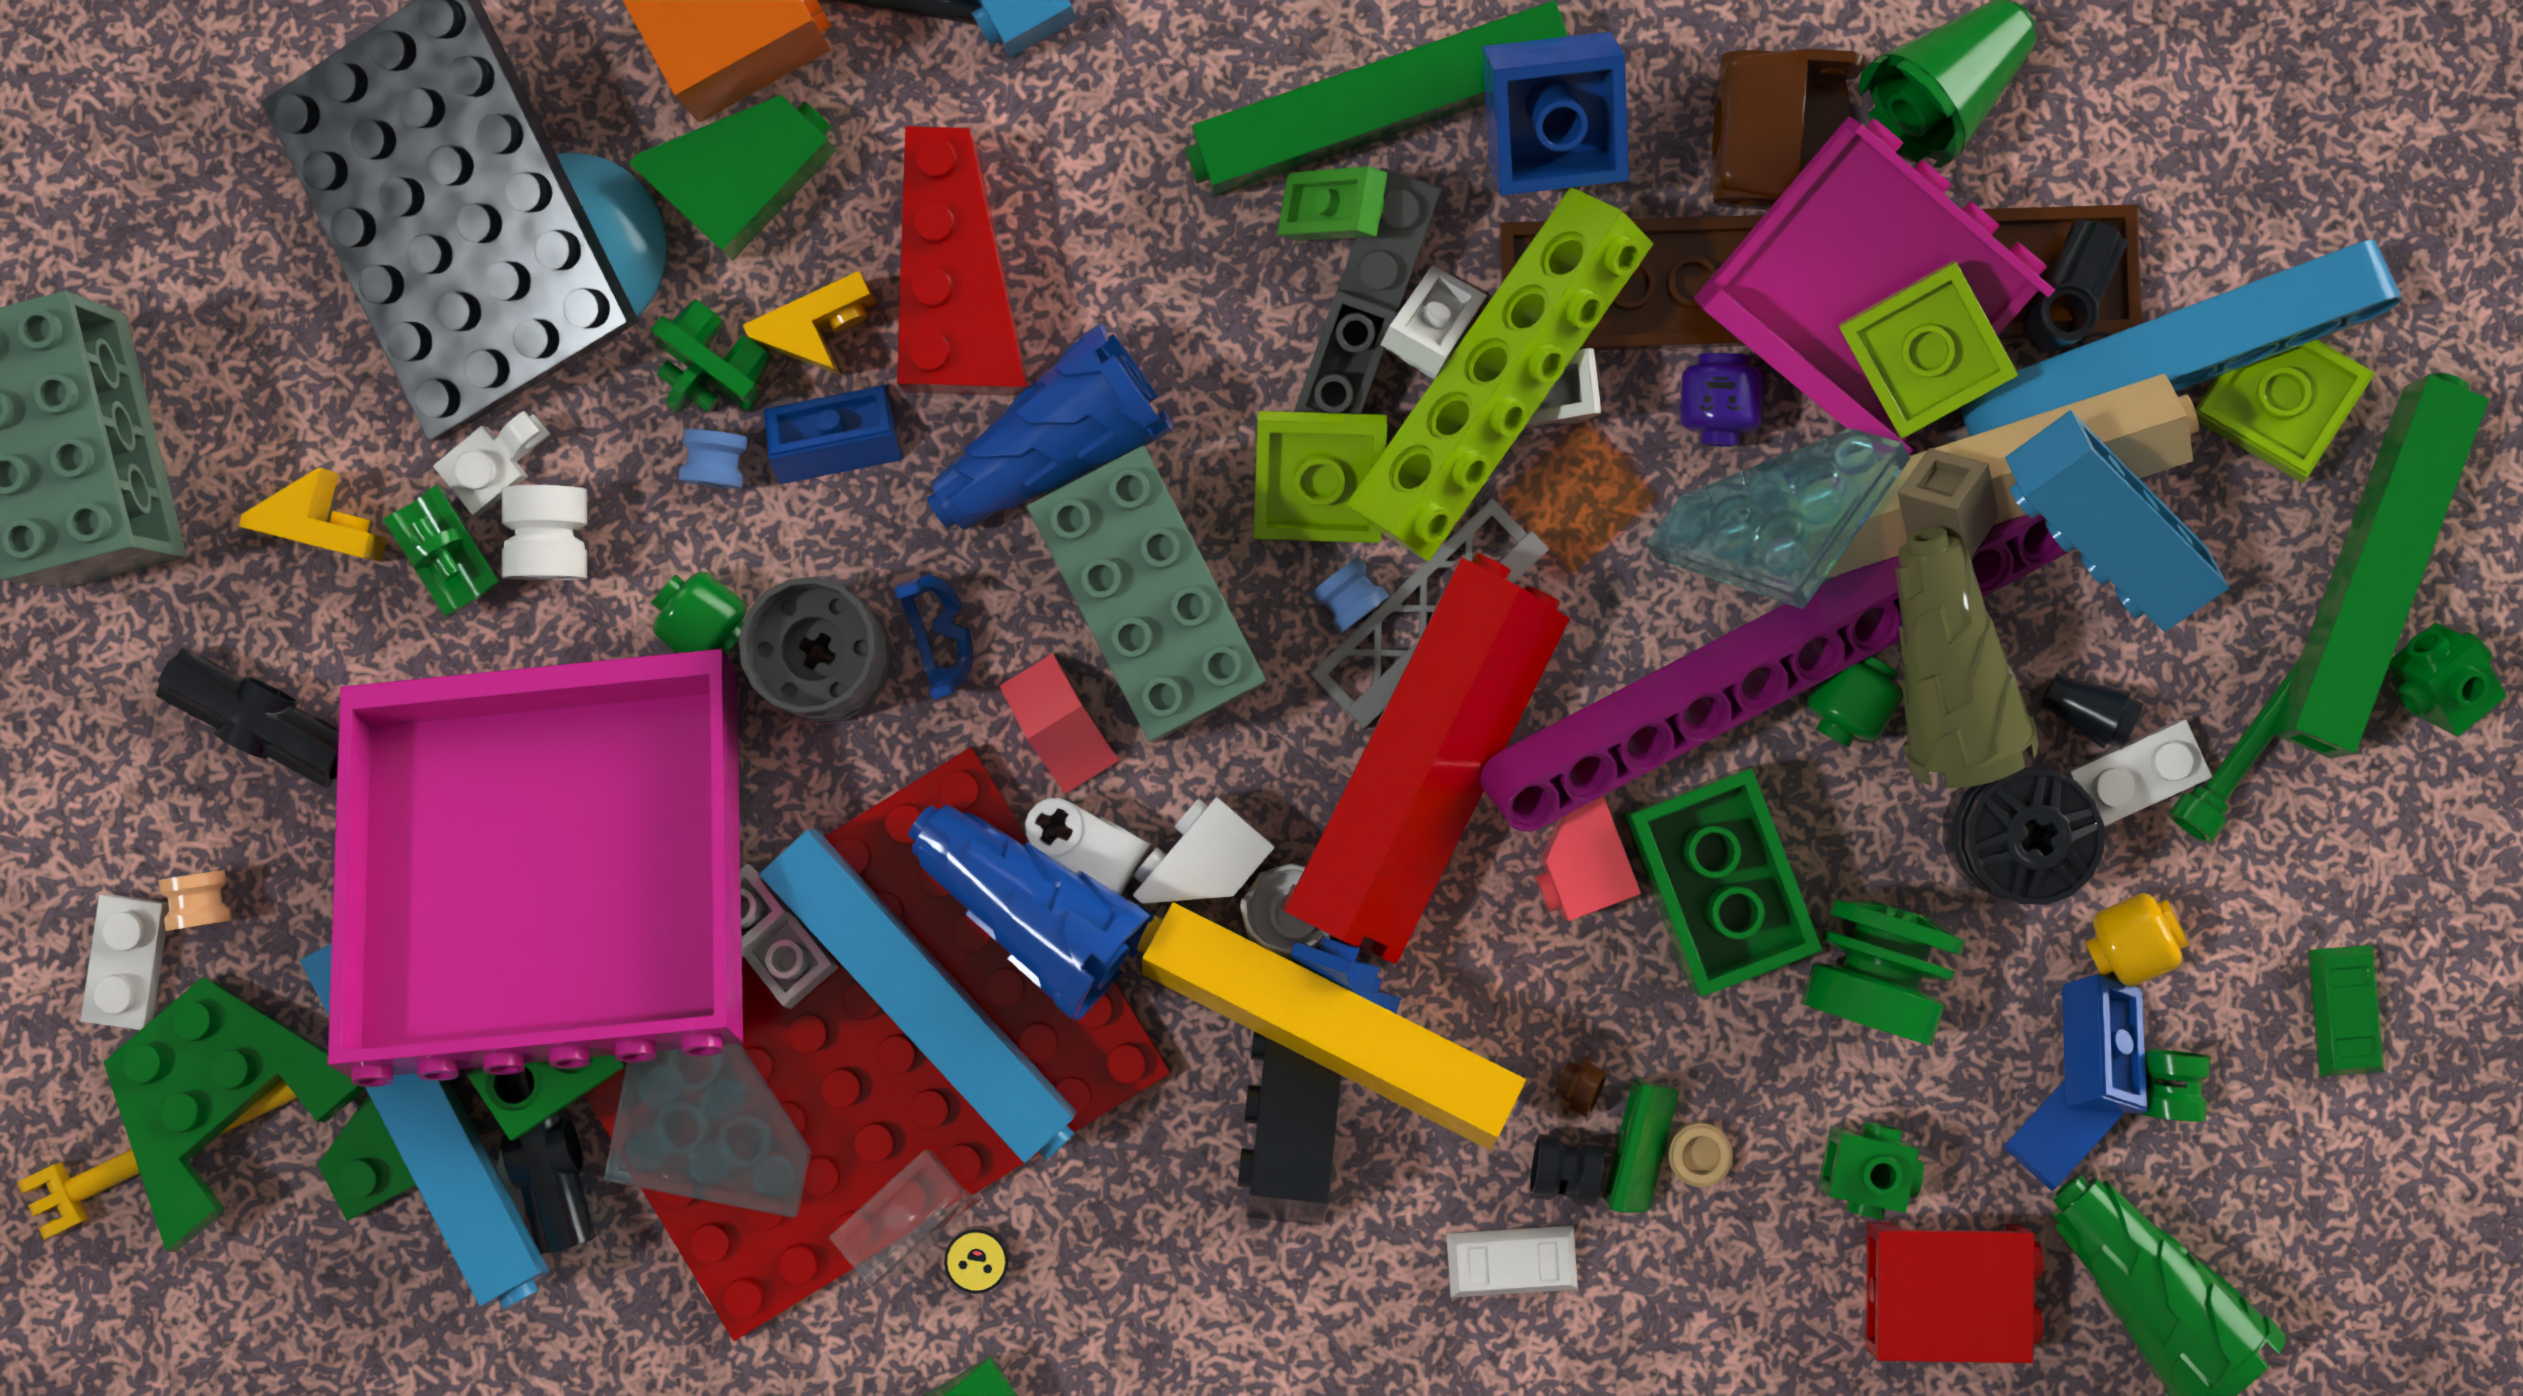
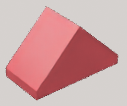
M1054 653L999 686L1028 742L1065 794L1120 761Z

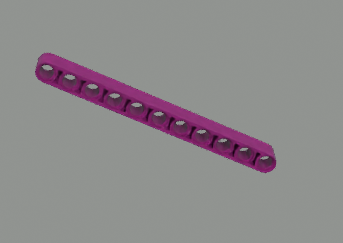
M2041 514L2034 519L2024 515L1996 524L1991 528L1971 557L1982 598L2067 554L2050 534L2045 524L2047 520ZM1896 556L1843 573L1498 752L1483 767L1480 777L1481 787L1512 828L1524 832L1540 829L1900 641L1899 625L1902 624L1895 567H1900L1899 557Z

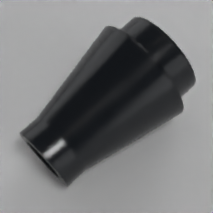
M2056 672L2042 699L2040 707L2054 713L2104 749L2109 744L2122 750L2139 718L2143 703L2130 698L2131 691L2068 678Z

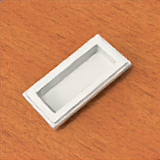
M1573 1225L1446 1233L1451 1298L1578 1290Z

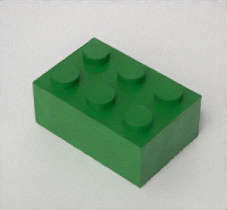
M1738 768L1621 813L1690 992L1699 997H1704L1823 951L1752 768Z

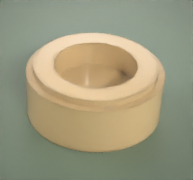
M1693 1121L1680 1126L1671 1135L1667 1145L1666 1156L1669 1167L1681 1181L1694 1187H1708L1718 1183L1727 1175L1732 1164L1733 1151L1729 1139L1720 1129L1707 1122Z

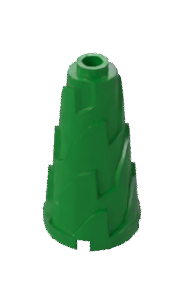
M2078 1174L2068 1180L2053 1194L2051 1200L2057 1207L2051 1216L2059 1223L2055 1228L2094 1277L2105 1301L2128 1330L2142 1358L2167 1388L2165 1393L2168 1396H2237L2269 1367L2258 1354V1351L2266 1342L2278 1355L2280 1354L2286 1343L2287 1336L2268 1316L2263 1317L2232 1285L2198 1261L2175 1238L2152 1224L2107 1180L2103 1183L2099 1178L2086 1181L2081 1174Z

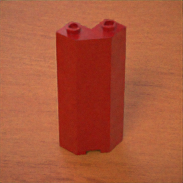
M1479 553L1475 554L1472 562L1463 557L1455 561L1450 571L1453 574L1297 884H1292L1281 906L1284 912L1355 947L1361 946L1396 965L1484 792L1480 780L1483 767L1490 758L1506 748L1570 620L1569 617L1557 610L1560 604L1559 600L1529 585H1526L1523 589L1508 581L1507 578L1511 572L1508 567Z

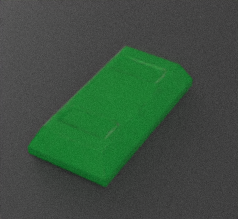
M2374 945L2308 950L2319 1076L2385 1072Z

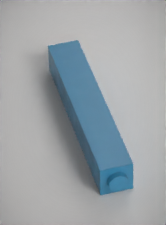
M817 829L806 830L759 874L1024 1163L1037 1152L1047 1160L1074 1135V1132L1067 1124L1076 1115L1077 1111Z
M332 943L299 960L328 1016L330 1010ZM416 1073L393 1076V1083L390 1085L365 1087L479 1307L492 1305L499 1301L502 1309L506 1310L539 1292L534 1281L549 1273L550 1270L450 1080H423L418 1078Z

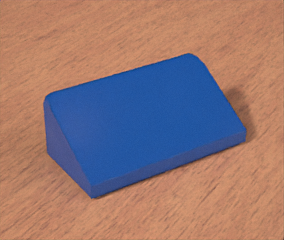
M888 384L764 409L768 457L780 484L902 460Z
M2099 974L2066 983L2062 989L2065 1101L2067 1105L2080 1109L2137 1114L2147 1112L2142 989L2126 986L2119 981Z

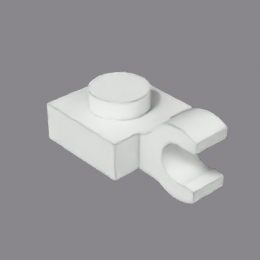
M523 411L503 427L498 437L495 436L490 428L480 426L434 464L433 467L469 512L474 516H480L502 498L503 487L519 485L528 477L517 461L550 436V432L535 414L529 416Z

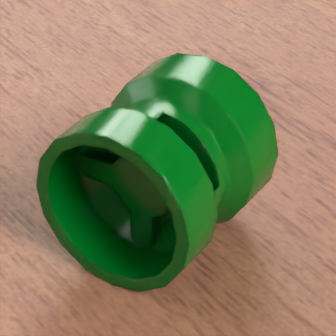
M2145 1049V1069L2149 1075L2148 1090H2146L2147 1112L2140 1114L2168 1120L2205 1122L2207 1100L2202 1096L2201 1091L2202 1081L2210 1073L2211 1056L2181 1051ZM2164 1079L2187 1082V1085L2164 1082Z

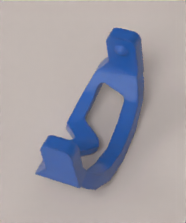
M931 574L897 584L894 590L897 599H901L914 633L924 670L930 682V695L932 699L950 695L955 692L957 686L967 681L973 665V643L969 628L952 622L962 603L946 580ZM927 591H933L945 606L933 622L932 630L938 634L954 638L957 641L958 664L955 667H936L929 638L914 598Z

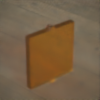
M1586 421L1503 495L1507 502L1530 525L1535 535L1540 540H1543L1573 573L1656 498L1625 465L1627 461L1626 455L1623 453L1615 454Z

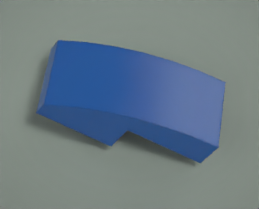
M1322 936L1319 947L1294 942L1291 951L1294 963L1397 1014L1401 997L1379 990L1382 978L1377 977L1380 967L1358 960L1359 947L1326 936Z
M2064 1079L2008 1140L2003 1148L2047 1188L2053 1191L2125 1112L2080 1109L2067 1105L2065 1101Z

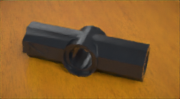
M182 648L172 660L167 662L158 679L157 697L185 711L188 715L216 728L214 734L218 738L245 753L261 759H268L269 757L322 787H331L337 779L339 730L328 722L296 707L299 703L296 699L261 680L249 676L243 678L191 649Z
M525 1067V1070L520 1073L500 1075L498 1080L499 1093L506 1101L513 1104L525 1101L534 1089V1077L530 1070ZM561 1110L516 1141H510L504 1133L501 1140L504 1166L511 1184L515 1189H521L534 1241L540 1253L560 1251L594 1239L596 1237L594 1225L592 1224L588 1202L579 1175L583 1169V1154L576 1128L571 1119L564 1117Z

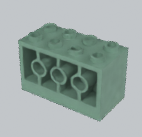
M67 290L0 307V574L2 580L68 589L187 558L126 314Z
M1145 445L1026 506L1148 742L1155 743L1266 685V679Z

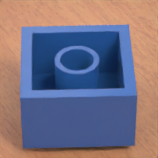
M1611 31L1482 46L1489 170L1500 196L1629 181L1625 54Z

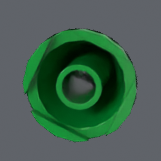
M1992 0L1876 57L1862 70L1859 81L1860 95L1862 96L1869 90L1875 105L1867 113L1870 120L1875 118L1903 142L1897 151L1907 159L1919 163L1922 159L1928 157L1937 160L1933 167L1942 168L1960 155L2034 48L2036 34L2031 14L2018 3L2007 0Z

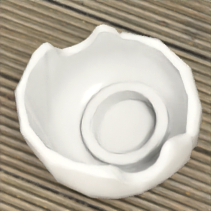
M1292 863L1260 872L1240 903L1248 938L1252 942L1290 961H1293L1291 951L1294 942L1319 947L1322 936L1332 938V935L1283 911L1281 906L1292 884H1297L1305 869V866Z

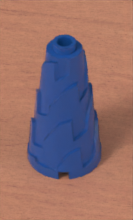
M1099 323L1084 333L1053 367L1025 389L999 419L992 423L983 434L964 449L966 452L931 481L934 493L928 496L927 500L931 509L945 527L950 529L957 524L963 530H967L1004 509L1013 508L1028 499L1062 487L1143 445L1146 446L1154 441H1158L1173 430L1174 427L1166 409L1156 414L1149 404L1158 398V395L1116 336L1112 334L1110 337H1107V326Z
M930 805L918 816L909 830L908 836L915 841L912 846V853L919 858L920 866L968 910L966 915L1011 954L1008 960L1055 1002L1058 1009L1073 1021H1075V1018L1079 1020L1087 1014L1123 972L1119 967L1127 955L1134 958L1138 952L1137 947L1145 928L1154 919V915L1143 906L1134 904L1083 871L1079 870L1076 874L1027 841L1021 844L983 819L969 812L962 813L951 805H944L939 810Z

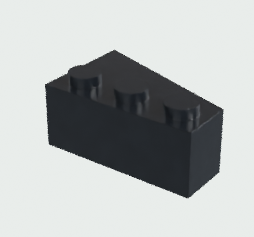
M1254 1031L1251 1060L1263 1061L1261 1084H1248L1244 1123L1256 1124L1254 1149L1241 1148L1237 1187L1249 1188L1246 1217L1322 1225L1329 1204L1341 1075Z

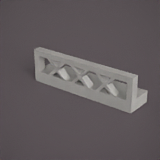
M1493 498L1434 554L1429 563L1426 561L1310 674L1362 729L1369 725L1385 709L1426 628L1427 613H1433L1437 606L1427 605V578L1437 568L1452 569L1455 561L1446 560L1464 542V558L1472 562L1473 534L1490 517L1517 543L1499 561V563L1511 570L1507 578L1508 581L1515 583L1549 550L1533 531L1527 534ZM1419 587V605H1400ZM1392 612L1419 613V640L1408 650L1381 649V625ZM1374 630V649H1355ZM1347 656L1374 657L1373 684L1355 702L1328 675ZM1381 657H1400L1381 675Z

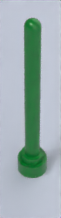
M2299 659L2212 776L2213 778H2210L2204 788L2197 786L2191 794L2183 793L2168 813L2169 818L2194 838L2204 843L2212 844L2226 825L2227 820L2224 815L2229 807L2225 802L2275 736L2271 733Z

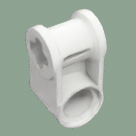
M1047 798L1037 803L1028 813L1025 822L1026 836L1031 845L1077 874L1079 870L1083 871L1121 896L1151 845L1104 817L1097 818L1075 804L1061 798ZM1059 808L1069 814L1065 824L1073 831L1068 840L1057 837L1052 844H1049L1041 839L1044 828L1036 822L1041 813L1051 816Z

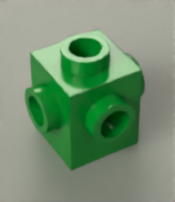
M2436 622L2424 632L2413 637L2406 647L2391 658L2389 668L2399 684V687L2395 689V693L2404 707L2413 715L2456 737H2459L2507 697L2489 664L2493 660V656L2484 642L2470 632L2466 631L2460 634Z
M1867 1121L1863 1123L1862 1132L1830 1125L1817 1188L1829 1197L1846 1200V1211L1875 1219H1884L1886 1209L1906 1213L1909 1198H1917L1922 1186L1924 1164L1922 1160H1917L1919 1149L1906 1141L1900 1140L1902 1135L1901 1129ZM1878 1165L1877 1171L1870 1176L1872 1169Z

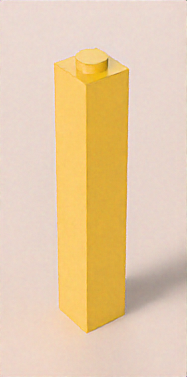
M1172 902L1164 919L1154 915V919L1151 923H1148L1139 941L1137 950L1144 953L1142 958V974L1490 1151L1495 1145L1527 1080Z

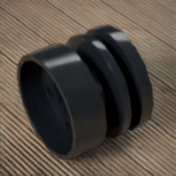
M2025 767L2006 778L1991 783L1958 788L1953 793L1943 815L1942 842L1951 866L1970 886L1992 896L2019 904L2049 905L2074 895L2093 877L2104 853V823L2095 800L2076 780L2054 770ZM2026 823L2039 825L2040 830L2033 836L2034 842L2037 845L2035 848L2021 845V841L2028 836L2027 829L2024 826Z

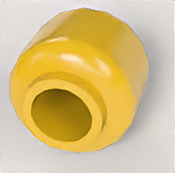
M2146 893L2137 894L2097 912L2093 918L2096 937L2085 941L2100 974L2104 976L2114 971L2119 981L2130 987L2137 986L2178 968L2182 962L2181 949L2190 946L2169 901L2166 899L2158 903L2154 897Z

